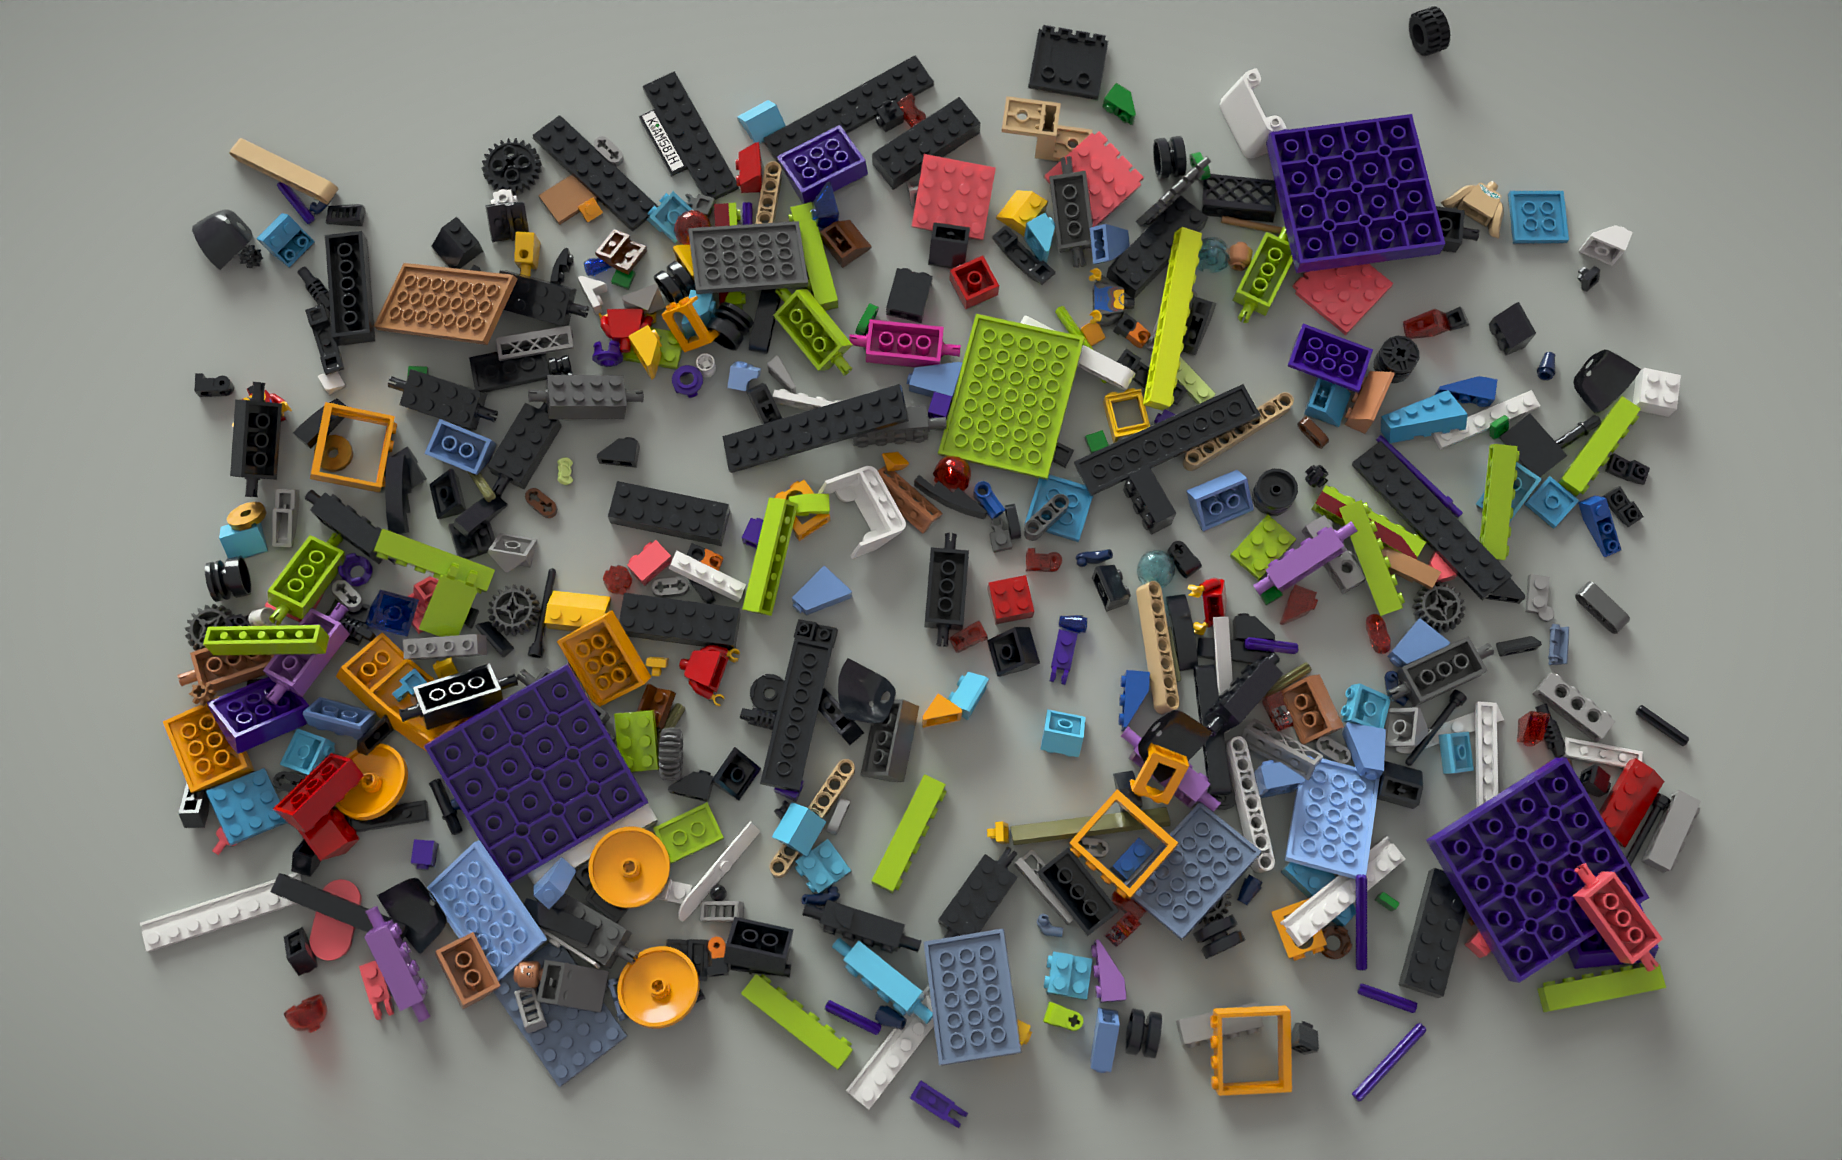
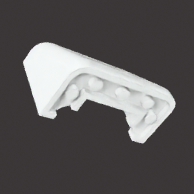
M1257 68L1247 71L1223 96L1220 102V109L1242 154L1250 159L1268 153L1266 141L1270 132L1287 129L1284 121L1279 116L1274 115L1266 118L1252 90L1261 82V76Z

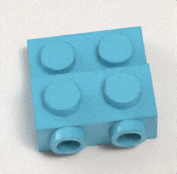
M672 191L670 195L665 193L659 200L661 204L658 208L654 206L647 213L649 215L647 221L659 232L662 231L669 239L676 243L700 216Z
M1360 683L1351 685L1345 693V696L1348 698L1347 703L1341 709L1342 722L1384 729L1391 701L1389 699L1390 696Z
M297 728L280 765L308 776L329 754L335 753V743L324 737Z
M826 839L813 850L811 849L807 857L803 855L795 861L797 864L795 867L796 871L801 877L805 875L809 882L806 884L812 893L822 894L851 872L829 839Z
M1053 951L1052 956L1048 955L1046 967L1050 968L1049 976H1045L1044 988H1047L1046 993L1087 1000L1092 959Z

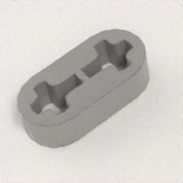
M601 136L595 139V149L614 166H619L623 163L624 159L621 150L608 138ZM599 144H605L607 150L604 147H599ZM611 153H612L615 157L618 155V159H615V158L612 159Z
M683 577L663 578L653 582L652 591L655 596L661 598L677 597L687 594L689 585ZM682 582V585L685 586L682 587L681 591H679L678 588L675 587L678 586V583ZM660 584H663V587H669L663 589L661 593L656 589L659 588Z
M338 580L332 584L331 588L334 597L347 607L348 611L356 612L362 608L361 596L348 582ZM338 588L344 589L345 594L340 590L338 591ZM349 598H350L352 601H354V602L356 601L357 603H356V604L350 603V602H349Z
M1320 737L1315 743V750L1324 755L1323 757L1328 760L1346 764L1351 759L1349 749L1330 737ZM1327 742L1328 748L1322 750L1320 743ZM1344 752L1346 759L1339 760V755L1336 753Z
M840 798L828 825L827 832L837 835L849 808L850 800Z
M1083 837L1080 841L1082 846H1088L1086 850L1095 858H1103L1108 853L1109 846L1102 839ZM1098 844H1101V847L1105 848V850L1098 854V851L1091 849V847H1097Z

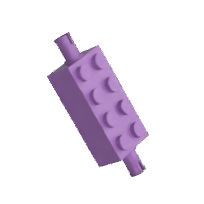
M1352 522L1337 531L1333 530L1332 527L1322 528L1317 532L1318 536L1315 538L1305 539L1300 543L1301 547L1294 550L1292 548L1284 554L1285 557L1281 560L1275 559L1268 564L1269 568L1265 569L1268 573L1267 577L1254 584V588L1259 595L1272 586L1284 592L1347 551L1343 545V540L1358 532Z
M338 603L329 616L313 608L309 610L298 625L322 626L330 636L326 654H275L263 670L276 683L266 696V699L277 704L286 690H290L301 697L306 693L350 635L339 622L345 613L348 612L347 607Z
M1128 727L1121 737L1134 747V751L1129 759L1142 769L1144 762L1138 751V743L1142 738ZM1189 763V768L1176 789L1174 796L1189 808L1196 801H1200L1214 812L1221 802L1217 801L1207 792V788L1210 785L1208 778L1200 772H1195L1192 769L1193 766ZM1170 778L1159 784H1161L1165 788Z
M378 906L365 911L373 928L369 930L364 938L399 1010L402 1011L412 1007L418 1022L428 1019L431 1016L423 1002L427 994L428 985L425 979H421L418 974L420 969L416 960H412L409 955L411 950L406 941L403 942L400 937L402 934L398 923L394 924L393 920L385 922Z

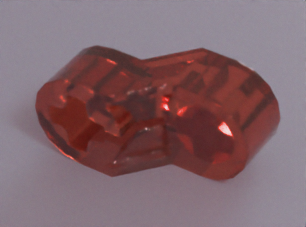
M1378 614L1369 615L1366 618V630L1369 634L1371 645L1375 652L1385 654L1391 648V639L1386 623Z

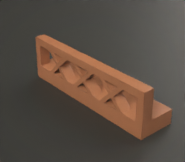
M886 466L877 470L902 516L922 534L929 529L935 520L941 517L943 513L895 471H888Z

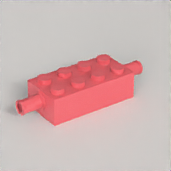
M1586 863L1578 866L1580 869L1576 868L1575 872L1585 885L1573 897L1619 961L1634 964L1640 959L1647 971H1652L1655 967H1658V962H1656L1649 950L1662 941L1663 938L1615 872L1603 871L1595 877Z

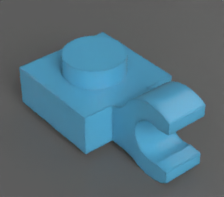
M414 668L399 680L402 686L395 690L392 695L400 702L408 693L414 696L413 687L427 682Z

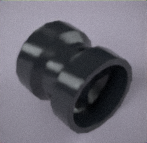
M568 355L558 359L556 357L549 358L552 375L572 372Z

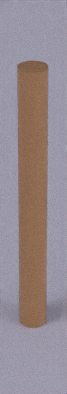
M1222 216L1221 223L1275 234H1280L1283 228Z

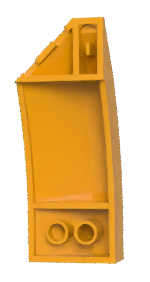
M382 632L339 669L336 678L370 710L375 711L378 717L382 718L384 715H387L393 729L426 751L424 748L425 744L473 716L429 730L426 729L423 718H420V716L402 722L399 710L414 706L410 698L414 696L408 693L399 702L392 695L395 690L402 686L399 680L414 668L427 683L435 679L412 660L404 659V652Z

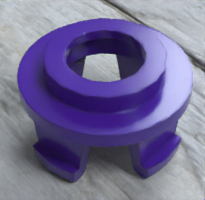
M611 340L608 351L602 350L600 341L596 342L593 345L594 354L592 355V360L604 367H613L623 362L619 342Z
M691 365L681 366L676 369L672 375V385L676 393L687 395L688 398L698 395L697 392L703 384L701 372ZM689 373L694 376L691 384L685 385L680 381V377Z
M350 553L346 555L343 565L338 566V572L342 580H345L353 587H358L370 580L373 568L365 557L357 556L356 553ZM362 566L364 568L363 576L353 578L351 576L352 568Z

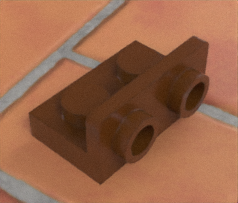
M647 684L637 711L654 710L656 729L663 730L676 693Z

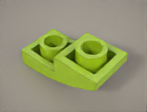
M829 494L789 496V501L798 504L796 516H808L809 513L829 514L830 512Z

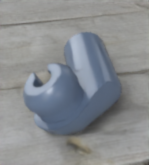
M1041 914L1037 919V926L1046 936L1062 938L1063 927L1052 926L1048 920L1049 917L1046 914Z

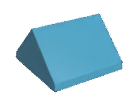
M769 100L737 117L754 143L759 142V144L763 142V138L786 126L777 105Z
M255 522L251 525L250 529L241 531L232 529L229 524L221 527L219 539L228 558L237 556L248 558L268 551L261 522L259 524Z
M1469 732L1438 735L1443 774L1474 771Z
M792 802L772 838L807 857L826 821L810 809Z

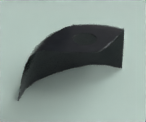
M231 210L215 212L192 227V232L202 252L219 270L242 250L252 238L250 228ZM237 222L242 224L245 227L246 231L242 230L237 225Z
M1604 349L1593 354L1585 362L1574 377V388L1587 406L1594 413H1599L1613 403L1630 386L1641 369L1614 352ZM1593 359L1592 364L1586 368L1587 364ZM1591 371V375L1587 376L1586 374Z
M847 658L838 678L840 711L844 717L850 720L865 723L883 722L888 717L896 696L894 686L882 675ZM885 692H889V700L886 703H882V695ZM870 701H873V707L869 706Z
M1173 710L1150 726L1138 743V751L1145 763L1149 756L1147 749L1150 743L1187 756L1189 761L1202 748L1212 731L1184 712ZM1160 722L1159 727L1152 731L1153 727ZM1161 730L1162 734L1160 736H1156V734ZM1158 763L1152 775L1158 783H1161L1173 775L1175 768Z
M418 878L405 880L377 895L392 919L409 925L405 937L419 954L437 938L447 923L446 915L435 897ZM430 900L434 903V906L430 905Z

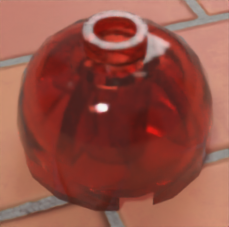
M690 210L682 213L677 218L674 233L681 244L690 245L688 228L712 227L710 219L704 213Z
M946 456L938 462L933 471L935 483L941 482L950 491L951 488L955 490L959 488L964 491L969 486L971 480V468L960 457Z
M317 994L301 1001L302 1003L298 1006L293 1005L283 1013L288 1024L294 1030H308L311 1033L321 1027L320 1023L327 1016V1005L323 996Z

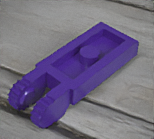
M1059 629L1051 663L1050 682H1054L1056 670L1060 669L1064 670L1061 684L1066 685L1078 633Z
M921 1080L910 1096L911 1100L957 1128H960L961 1124L956 1119L948 1116L951 1109L955 1110L962 1117H966L968 1114L955 1105V1102Z

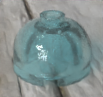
M1217 237L1204 238L1198 253L1199 264L1196 268L1200 271L1211 269L1209 273L1222 271L1228 266V261H1230L1228 245Z
M1161 550L1147 552L1137 564L1138 579L1144 584L1156 581L1160 584L1161 588L1166 587L1175 575L1173 559L1168 553Z

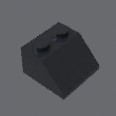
M455 217L441 228L431 246L449 268L461 269L483 252L479 241L458 217Z
M1519 302L1496 315L1488 324L1491 334L1495 335L1498 346L1505 355L1525 348L1536 335V331Z
M1115 565L1095 567L1092 580L1106 612L1127 605L1131 594L1128 587L1123 585V575L1120 569L1117 570Z
M1014 627L987 640L997 677L1024 671L1040 664L1030 627Z

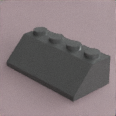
M904 699L894 700L888 717L883 722L871 723L861 776L888 782H904L919 711L918 705Z

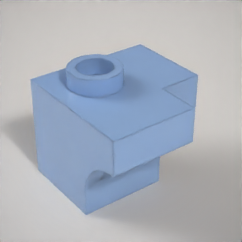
M735 361L730 367L727 388L746 391L749 388L750 380L757 379L760 376L761 368L753 367L754 365L746 362Z

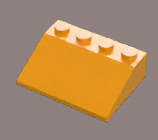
M613 610L599 616L557 641L590 699L599 707L644 685L651 678L650 673Z
M207 702L205 707L198 705L163 721L191 793L233 781L255 771L247 751L237 754L230 746L211 713Z

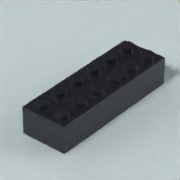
M958 97L873 152L872 164L894 190L921 172L924 154L938 157L948 155L980 134L981 122L963 100Z
M1180 195L1108 267L1106 277L1119 285V287H1123L1124 292L1129 297L1135 299L1169 264L1174 233L1181 227L1200 232L1205 227L1208 217Z
M362 231L325 235L332 338L338 346L374 342L375 330L373 327L374 318L368 241Z
M617 481L608 518L611 524L722 546L730 515V507L726 503Z
M624 593L619 622L628 637L701 647L714 644L732 650L736 647L741 613L740 609L736 607Z
M1433 868L1428 871L1399 981V986L1435 998L1444 997L1466 912V907L1443 870Z

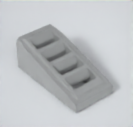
M777 355L767 364L768 372L786 390L796 394L795 384Z
M701 901V922L733 923L734 917L743 918L744 916L743 902ZM709 906H712L711 917H708ZM717 906H720L719 917H717ZM725 906H728L727 917H725Z
M523 988L515 991L514 993L527 1033L547 1027L541 1004L537 1002L538 994L536 988ZM530 994L533 995V997L525 999L523 1001L521 999L522 997L528 996ZM535 1002L534 1005L524 1008L525 1005ZM537 1010V1013H534V1014L529 1015V1016L526 1015V1014H528V1013H531V1012Z

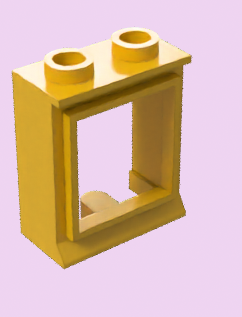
M1130 388L1121 393L1110 392L1104 397L1103 405L1113 443L1117 442L1120 437L1131 436L1150 427L1145 405H1143L1141 389ZM1137 399L1143 424L1118 428L1112 403Z

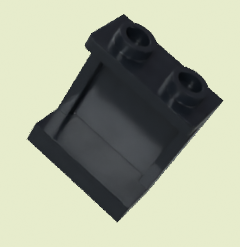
M897 268L886 306V315L922 323L933 276L925 272H913L908 268Z

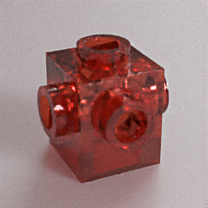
M611 565L609 571L606 570L603 576L607 590L613 594L620 593L624 595L627 589H630L633 580L628 569L621 565H617V567Z

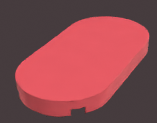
M334 880L323 888L324 891L361 905L362 897L360 891L348 880ZM316 911L310 935L312 952L320 959L326 961L339 959L349 951L355 927Z

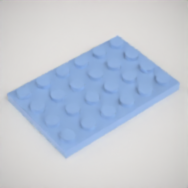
M1322 758L1315 767L1309 781L1305 779V782L1296 789L1285 861L1356 879L1358 874L1366 875L1380 778L1374 780L1367 779L1366 777L1359 776L1354 766Z
M480 840L474 842L427 886L459 939L474 932L499 982L511 973L516 965L524 961L547 940Z

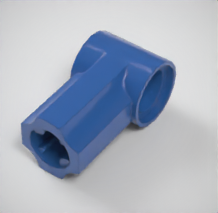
M978 482L974 488L973 497L987 511L988 516L991 519H995L1005 512V508L991 490L988 482ZM984 489L986 490L987 494L980 495L978 493V490Z

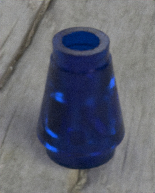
M590 258L584 261L587 276L592 275L593 277L612 268L600 258Z
M1083 615L1060 616L1059 627L1079 634L1081 632L1086 633L1088 618L1083 617Z

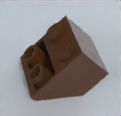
M851 220L835 221L820 231L822 243L842 268L872 248Z

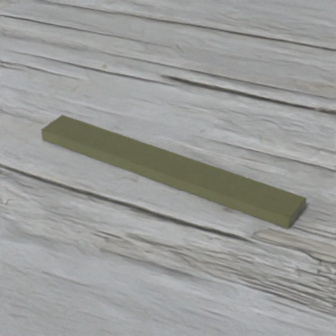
M1167 807L1142 810L1160 827L1170 826L1171 821ZM1128 812L1105 814L1084 837L1146 828ZM1093 816L1010 826L1013 845L1074 838Z

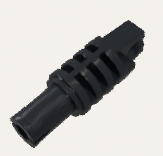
M307 267L300 268L297 273L305 282L306 290L318 305L323 304L330 311L328 289L320 279L313 276Z
M327 611L325 615L329 616L332 611ZM343 616L339 621L349 632V636L359 641L363 638L371 642L376 638L375 633L368 630V625L352 617Z
M1547 703L1535 707L1541 721L1540 729L1547 748L1552 750L1555 758L1565 755L1563 748L1565 744L1557 721L1552 719Z
M742 708L740 719L749 721L750 725L772 730L774 727L776 713L758 708H753L752 710Z

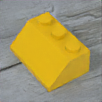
M553 591L547 604L544 623L548 629L575 631L609 612L611 597Z

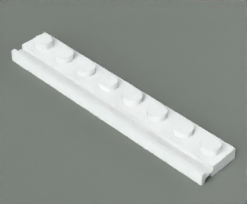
M1388 836L1370 849L1366 873L1367 891L1405 860V857L1394 843H1390ZM1338 875L1280 922L1287 929L1286 932L1298 947L1356 901V879Z
M293 873L288 875L302 881L301 874ZM275 880L268 881L141 922L140 926L143 931L145 949L147 952H151L297 903L271 893L270 891Z
M928 984L923 991L925 998L921 1003L932 1011ZM914 1013L911 1016L905 1014L903 1016L907 1019L905 1027L902 1030L893 1029L846 1091L869 1110L934 1027L933 1018L926 1024L925 1021Z

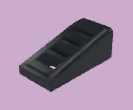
M362 204L328 206L326 224L363 227L365 208ZM333 211L336 212L335 218H332Z

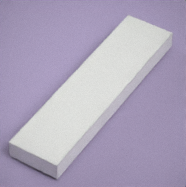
M1564 738L1565 744L1563 748L1565 755L1562 757L1622 769L1625 768L1629 760L1636 758L1642 762L1643 751Z

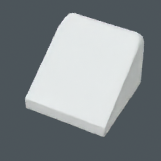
M338 372L318 375L319 380L329 395L346 386Z

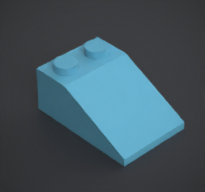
M1516 462L1515 466L1517 479L1513 485L1515 498L1511 504L1513 517L1542 479L1518 462ZM1484 493L1476 503V505H1478L1482 509L1484 502Z

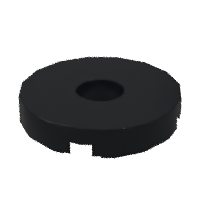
M765 674L756 679L750 688V698L753 705L761 710L772 713L777 712L784 680L775 674ZM773 689L775 695L772 698H766L764 696L765 690Z

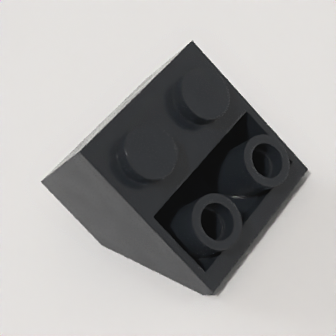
M934 222L928 265L955 268L964 264L967 255L970 227Z
M1384 761V771L1380 776L1377 799L1411 809L1419 806L1423 790L1422 771Z

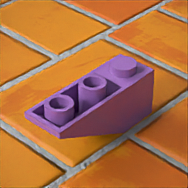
M1095 940L1094 945H1091L1092 957L1096 958V965L1093 966L1094 978H1098V986H1095L1096 998H1100V1003L1127 1000L1124 977L1100 940Z

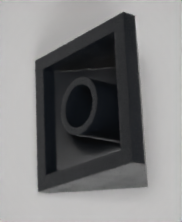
M454 469L447 470L429 484L437 519L455 516L466 511L459 477Z
M734 747L712 781L715 786L739 801L761 768Z

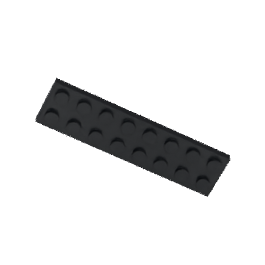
M675 71L643 85L644 92L653 108L656 109L701 194L717 200L738 190L739 187H737L736 179Z
M557 116L533 134L534 141L595 195L632 232L647 221L649 217L647 213L654 206L659 207L616 166L601 155L562 116Z
M795 637L760 781L761 785L799 793L833 645Z

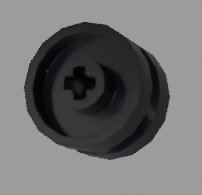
M1181 136L1171 137L1169 142L1165 138L1154 140L1153 160L1158 179L1168 178L1171 173L1174 177L1186 174V149Z
M673 261L667 266V272L661 270L653 276L660 291L670 303H679L681 299L689 297L690 290H695L694 281L677 261Z
M1272 468L1265 471L1259 477L1252 491V500L1255 507L1260 512L1269 516H1278L1285 513L1296 499L1298 484L1294 476L1283 469Z
M1233 914L1223 919H1216L1193 933L1197 943L1211 941V943L1201 949L1205 959L1246 940L1242 931L1237 930L1228 934L1227 931L1237 925Z
M1135 1008L1131 1010L1126 1030V1054L1137 1055L1142 1046L1144 1057L1156 1058L1162 1029L1161 1013L1151 1011L1147 1015L1145 1022L1143 1010Z

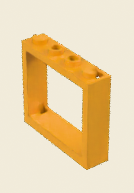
M325 402L310 479L380 493L381 487H385L386 476H384V471L387 466L388 451L392 452L394 441L391 440V434L396 433L397 423H394L395 416ZM331 415L387 426L376 483L320 472Z
M1117 789L1069 842V845L1072 847L1070 851L1076 857L1082 856L1086 860L1085 864L1092 871L1098 870L1102 874L1100 878L1108 885L1112 883L1117 887L1115 891L1124 899L1126 896L1131 899L1178 846V842ZM1115 802L1167 846L1130 889L1079 844L1083 837Z
M1285 1005L1213 1009V1015L1210 1016V1025L1213 1028V1036H1211L1210 1042L1211 1047L1214 1048V1056H1211V1067L1214 1069V1076L1211 1077L1212 1089L1219 1096L1292 1092L1291 1010ZM1277 1015L1278 1080L1223 1083L1222 1018Z

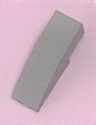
M276 489L275 508H273L272 547H293L298 519L299 490Z

